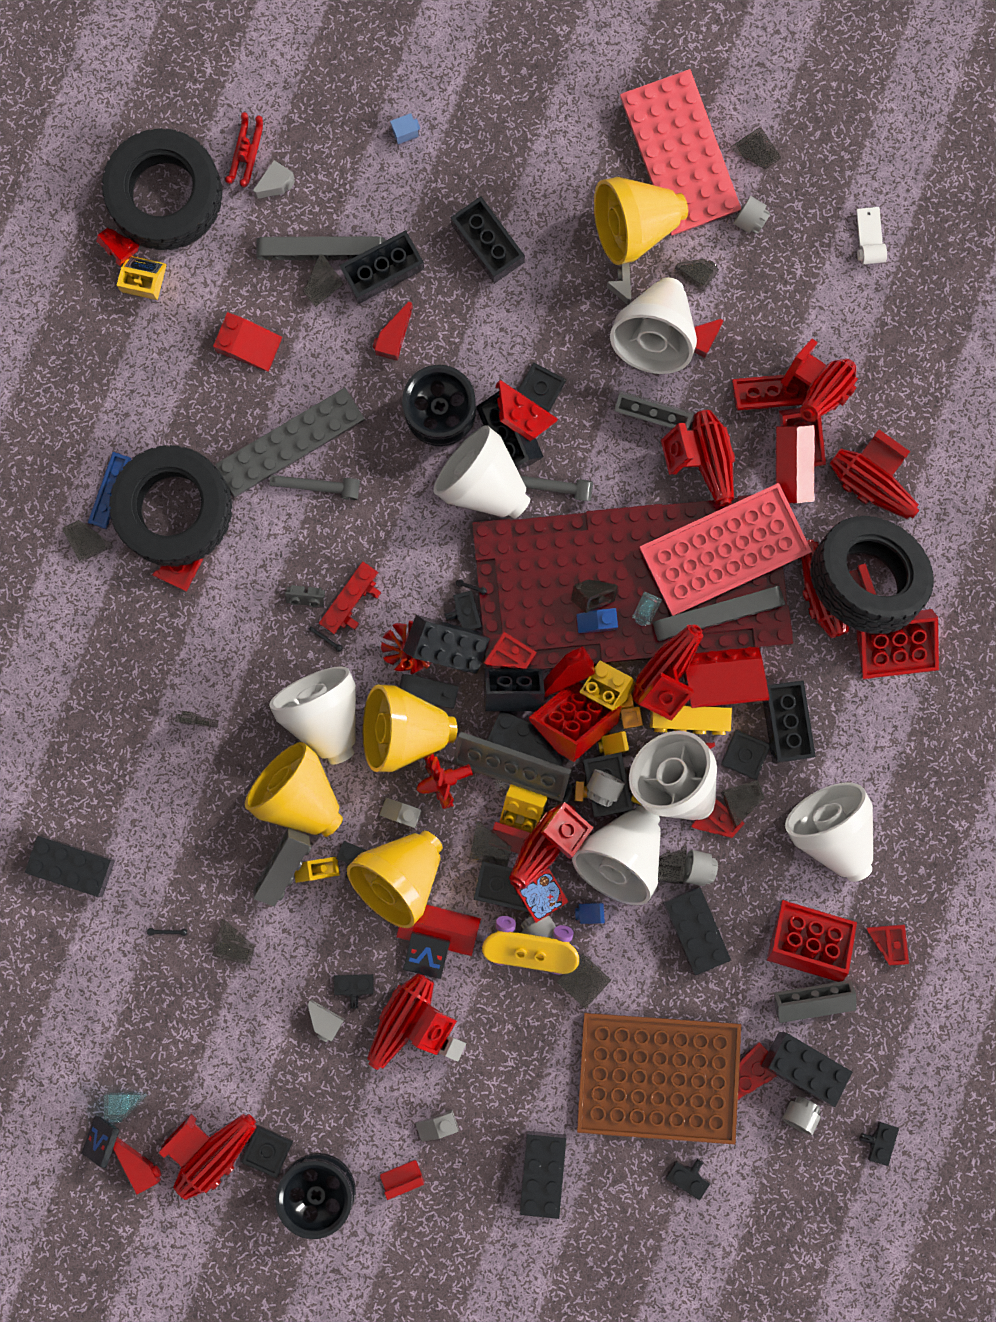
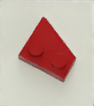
M108 227L97 235L96 241L105 249L108 255H114L116 258L115 263L119 266L139 249V244Z
M504 632L484 664L527 669L537 652Z
M716 799L712 813L705 819L695 820L691 827L733 838L745 823Z
M905 924L867 927L868 933L889 966L909 964Z

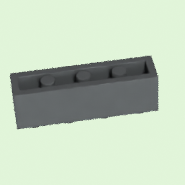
M620 391L614 410L615 412L669 428H674L678 423H685L687 431L694 413L624 391Z
M287 828L253 888L254 899L273 907L276 906L278 900L281 901L283 899L285 888L287 885H291L295 871L301 868L303 857L308 855L311 850L308 835Z
M847 980L775 992L774 1002L778 1021L783 1023L856 1011V992L852 981Z

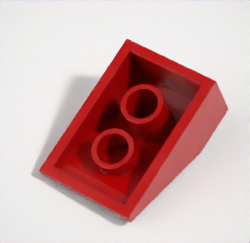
M227 312L213 347L217 353L269 372L282 337L245 318Z
M801 407L780 410V426L815 425L814 467L826 465L821 417L813 422H808L800 415Z

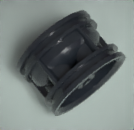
M447 365L427 366L417 371L408 380L404 388L402 405L406 423L412 434L423 443L437 447L453 445L462 440L472 429L476 418L475 392L471 382L461 371ZM435 384L442 385L445 389L444 393L441 396L433 395L431 392L432 386ZM461 395L464 401L459 406H453L450 403L451 397ZM419 399H424L428 402V408L426 410H418L415 407V402ZM440 405L441 408L443 407V411L440 412V410L437 409V406ZM450 416H456L460 421L457 425L450 427L446 424V420ZM428 419H434L438 425L434 429H428L424 426V423Z
M325 1153L309 1154L295 1161L281 1179L276 1191V1210L283 1225L293 1234L306 1239H321L338 1231L346 1222L355 1201L356 1186L353 1175L340 1159ZM313 1169L317 1172L318 1178L314 1181H308L304 1176V1171ZM335 1176L339 1180L340 1185L337 1188H330L326 1183L327 1177ZM294 1188L303 1189L305 1193L304 1198L298 1201L294 1200L291 1197V1190ZM315 1191H321L320 1197L313 1195ZM329 1199L338 1201L340 1206L338 1211L331 1212L327 1209L326 1203ZM314 1206L318 1211L317 1218L313 1220L307 1219L304 1214L305 1208Z

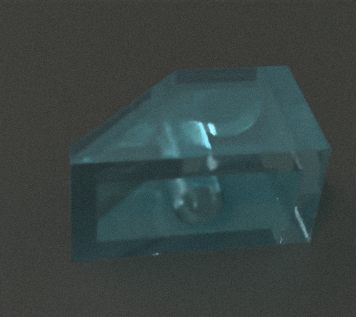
M644 591L632 618L642 626L650 625L662 599Z
M147 1092L105 1094L104 1119H110L112 1123L122 1122V1119L126 1118L147 1097Z

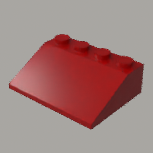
M933 609L921 610L908 625L895 632L873 634L856 630L863 679L939 670L938 616Z
M759 647L695 653L687 671L683 674L685 684L694 690V694L689 699L691 708L769 700L764 665Z
M581 682L562 689L529 717V721L559 754L573 762L618 724L622 707L620 705L611 711L580 694V690L584 686Z
M782 900L770 941L767 961L836 982L844 981L849 974L857 922Z

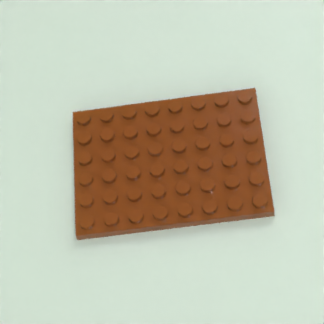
M584 1012L577 1133L736 1145L741 1023Z

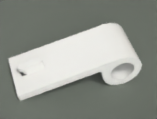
M880 208L857 209L860 250L857 252L858 261H861L862 264L886 262L887 249L886 245L882 243Z

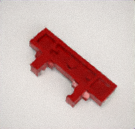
M362 562L319 624L334 635L340 627L345 628L346 625L356 630L360 624L351 618L353 614L351 611L361 597L366 596L367 593L376 599L382 594L374 587L376 583L373 581L379 572L365 562Z

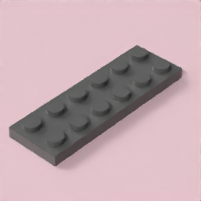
M460 732L453 759L454 765L462 767L469 764L474 772L561 802L563 801L571 769Z

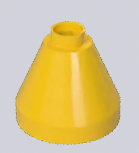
M622 177L601 180L595 188L594 217L598 236L606 255L616 265L636 261L680 225V221L685 220L688 216V206L682 193L675 194L671 189Z
M375 685L367 697L363 714L362 736L367 763L374 772H393L444 749L447 743H454L456 740L457 722L455 717L448 716L444 710L395 685Z
M304 742L291 745L274 758L258 776L245 800V808L257 819L312 835L321 833L324 837H328L338 829L343 820V816L338 813L339 804L317 754Z
M424 830L420 834H410L360 853L347 867L349 881L361 899L379 916L398 927L410 928L424 913L440 863L439 853L442 851L443 846L438 838L428 831Z

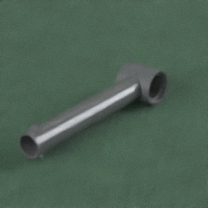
M271 475L270 486L341 494L343 499L349 500L351 498V500H358L360 480L343 478L342 483Z
M521 476L526 488L573 494L574 499L591 501L593 481L577 479L576 483Z

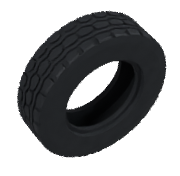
M168 128L141 131L129 137L126 141L124 140L111 154L110 160L107 161L102 178L104 202L118 228L128 238H131L133 242L139 245L142 244L146 248H155V250L179 249V247H185L190 245L191 242L200 239L211 228V225L214 224L218 217L217 213L220 212L223 191L218 170L204 146L200 145V142L193 137L190 138L188 134ZM163 163L180 166L192 177L191 195L187 203L180 210L166 216H153L144 213L135 206L133 199L134 186L139 176L146 169Z
M177 445L152 447L133 457V460L128 461L123 470L117 475L115 483H113L109 506L111 507L109 510L111 520H113L112 524L123 543L137 555L151 563L172 567L192 564L193 561L203 559L205 555H209L215 550V547L223 540L224 534L226 535L232 517L231 493L220 471L202 454L193 449ZM170 477L185 478L193 482L200 493L201 507L197 519L188 529L176 535L165 536L153 533L146 526L142 515L145 495L160 480Z
M855 516L838 522L817 546L811 559L810 576L812 577L813 588L819 600L835 618L847 626L862 632L886 634L904 628L925 607L932 595L934 587L933 570L924 549L906 530L882 518ZM863 553L883 562L895 578L897 585L896 594L892 596H879L860 587L849 573L847 555Z

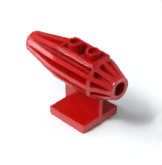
M811 339L798 353L781 381V384L787 387L797 377L809 385L800 408L801 417L808 422H813L829 411L836 410L839 405L843 406L849 396L851 397L857 387L854 385L858 380L856 378V365L852 360L845 358L832 361L826 365L811 355L818 344L814 339Z
M702 410L694 414L691 430L687 431L685 423H678L661 439V444L669 475H676L684 467H698L715 503L724 507L730 505L731 501L734 500L733 463L735 462V455L732 451L727 428L723 426L711 410Z
M880 429L862 453L840 449L830 462V466L842 484L841 487L848 493L854 492L858 495L857 499L862 503L873 504L906 520L909 517L913 519L919 512L917 508L919 504L893 477V474L910 451Z
M813 539L807 540L812 553L801 557L805 589L802 590L804 600L809 601L811 607L808 608L811 619H815V622L820 625L830 638L844 635L849 632V626L835 618L824 607L813 588L810 564L819 542H814ZM866 563L859 565L856 570L849 571L860 587L876 595Z
M695 624L687 625L660 647L638 674L632 694L633 700L638 705L672 721L694 694L693 688L679 682V679L687 671L703 638L702 629Z
M565 802L545 812L523 843L509 876L511 885L517 889H525L554 862L560 852L569 859L573 858L593 827L577 813L573 806Z
M417 973L404 984L398 985L393 991L392 997L378 1018L380 1022L367 1060L370 1061L368 1064L376 1070H379V1068L384 1069L409 1040L412 1041V1045L434 1055L439 1053L457 1021L431 1006L434 988L433 981Z
M190 1114L164 1141L159 1154L164 1158L169 1155L181 1166L173 1186L181 1198L188 1200L201 1193H207L210 1189H216L221 1183L219 1179L224 1174L228 1176L235 1168L233 1166L234 1162L256 1129V1120L250 1114L240 1115L210 1137L195 1124L197 1118Z

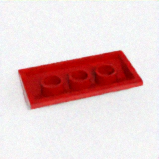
M785 375L732 379L734 403L737 410L802 405L809 385L795 377L786 387L781 384Z
M815 425L776 426V484H780L788 503L814 501Z
M426 904L424 913L410 928L399 927L396 937L410 941L412 931L449 940L448 951L472 956L481 918Z

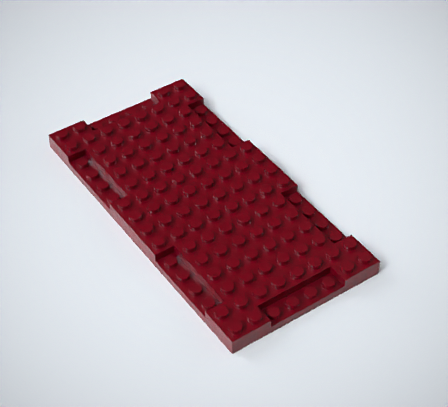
M751 495L738 496L731 501L730 505ZM714 500L594 510L586 511V513L516 520L503 519L473 522L479 588L485 587L487 589L485 595L479 592L483 634L490 638L485 652L486 659L504 632L537 652L527 668L553 669L566 654L581 647H584L594 664H598L599 661L615 663L651 659L660 647L672 639L657 641L652 622L671 617V614L639 547L727 506L721 507ZM783 566L682 612L685 613L776 586L781 588L785 601L784 606L702 629L703 638L696 653L748 647L765 648L792 645L789 605L787 604ZM616 608L617 630L578 634L576 614ZM486 665L487 668H508Z

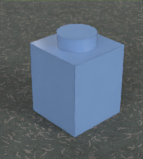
M411 113L390 121L397 144L419 137L418 130H420L417 118L413 119Z

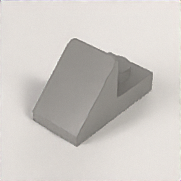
M629 263L622 264L620 269H617V277L621 281L607 282V288L624 303L630 304Z

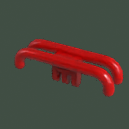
M246 112L241 113L240 131L229 175L225 177V182L229 185L236 178L239 162L247 163L243 179L239 182L240 186L245 188L249 185L263 130V118L260 115L255 117V132L252 144H250L249 139L246 138L249 117Z

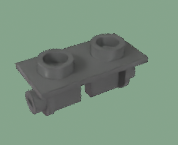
M287 586V591L285 592L286 603L295 606L324 607L325 590H322V588L308 587V593H304V586Z

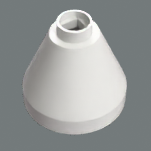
M669 277L662 278L618 313L611 329L610 341L614 351L622 360L639 370L655 374L674 373L682 370L690 363L696 347L697 337L683 285L678 280Z
M489 426L480 427L463 441L444 465L434 485V493L447 504L500 517L509 515L515 519L524 512L530 502V497L525 494L526 486L501 436Z
M333 667L310 674L281 690L270 701L269 706L276 721L301 742L308 745L319 757L327 758L330 764L335 765L348 760L354 755L352 746L356 741V684L348 668Z
M686 731L664 733L649 741L636 755L629 773L630 789L638 802L652 814L688 820L705 819L712 813L716 800V760L709 747L697 735Z
M839 783L825 787L809 795L793 808L786 819L785 828L795 846L839 876L847 877L851 882L860 881L872 872L873 807L865 789L861 785Z
M637 806L635 810L627 811L585 839L572 858L574 868L589 885L602 894L630 905L646 904L658 884L661 831L658 823L660 822V817L647 811L643 806Z

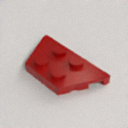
M499 380L495 386L499 389L500 395L497 399L500 409V422L529 441L535 439L557 422L558 418L503 381Z

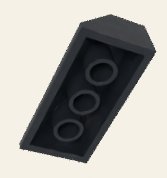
M406 230L339 265L358 304L425 269L424 262Z
M498 391L478 404L476 409L483 426H489L501 436L517 470L537 462L544 456L536 438L529 441L500 422V409L497 402L500 395Z

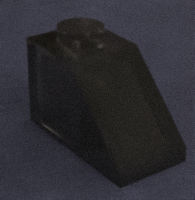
M698 259L677 263L674 272L705 292L717 276L719 269L711 260Z
M588 579L573 586L571 601L587 613L614 602L618 586L612 583Z

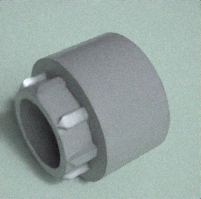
M750 195L733 224L747 233L751 231L759 233L770 216L769 211L765 209L767 205Z
M595 769L586 787L589 790L587 796L591 800L609 807L613 801L617 802L625 783L606 772Z
M690 850L685 859L683 881L699 886L713 883L718 871L717 860L712 858V855L709 853Z
M550 916L544 917L537 923L533 921L532 917H529L521 923L523 929L521 933L553 939L556 926Z
M796 1097L795 1101H790L782 1120L800 1132L812 1136L821 1119L819 1115L820 1107L803 1097Z

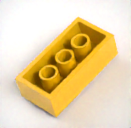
M683 706L672 721L650 710V728H654V732L667 733V729H673V731L686 732L687 730H693V734H706V730H710L713 735H726V731H731L732 708H691V706Z

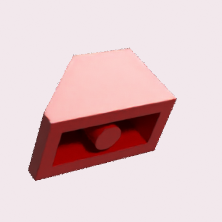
M718 319L695 327L697 343L694 353L704 358L706 357L724 320Z

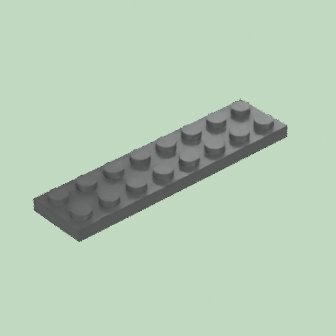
M343 388L215 465L227 482L234 497H237L271 475L276 474L365 421L347 389Z

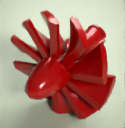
M413 621L408 623V634H406L407 624L395 623L392 626L402 640L397 639L390 629L384 633L383 638L395 642L398 646H391L381 642V650L383 653L397 651L399 653L383 657L384 661L394 665L401 658V662L394 670L408 671L411 668V674L420 671L424 667L427 669L431 662L412 658L403 651Z
M434 753L424 757L426 762L425 768L430 776L418 783L416 790L422 794L435 792L436 798L440 800L443 809L453 807L454 799L449 792L450 787L456 785L458 780L472 776L471 767L469 764H466L454 770L452 768L444 770L440 767L438 757H435Z

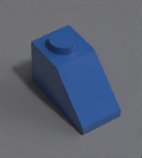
M616 608L576 614L578 634L612 631L618 628Z
M602 902L578 904L579 908H575V918L579 920L580 924L605 923L604 904Z

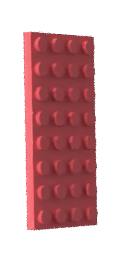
M690 69L620 94L621 102L652 185L671 189L675 194L682 193L687 201L688 216L685 220L680 221V225L670 233L671 236L741 211L739 200Z
M779 483L639 547L671 616L678 615L812 553Z

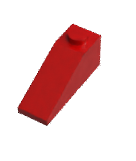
M407 302L382 329L379 337H375L373 348L376 355L398 361L413 309L412 302Z
M584 647L566 654L543 680L545 697L596 674L594 662Z
M117 1137L113 1149L136 1194L161 1181L160 1176L162 1175L158 1166H154L150 1160Z

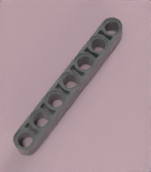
M378 236L259 237L256 239V258L259 260H265V258L266 260H321V258L322 260H350L385 241V238Z
M780 586L660 619L652 622L657 641L673 638L687 625L695 624L704 629L784 606L785 601Z

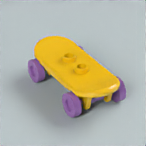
M501 916L496 920V929L498 931L489 935L482 945L484 957L497 965H511L548 971L560 975L573 972L579 964L578 952L569 943L573 938L574 932L570 927L564 925L555 927L553 933L555 939L524 933H514L515 920L509 916Z

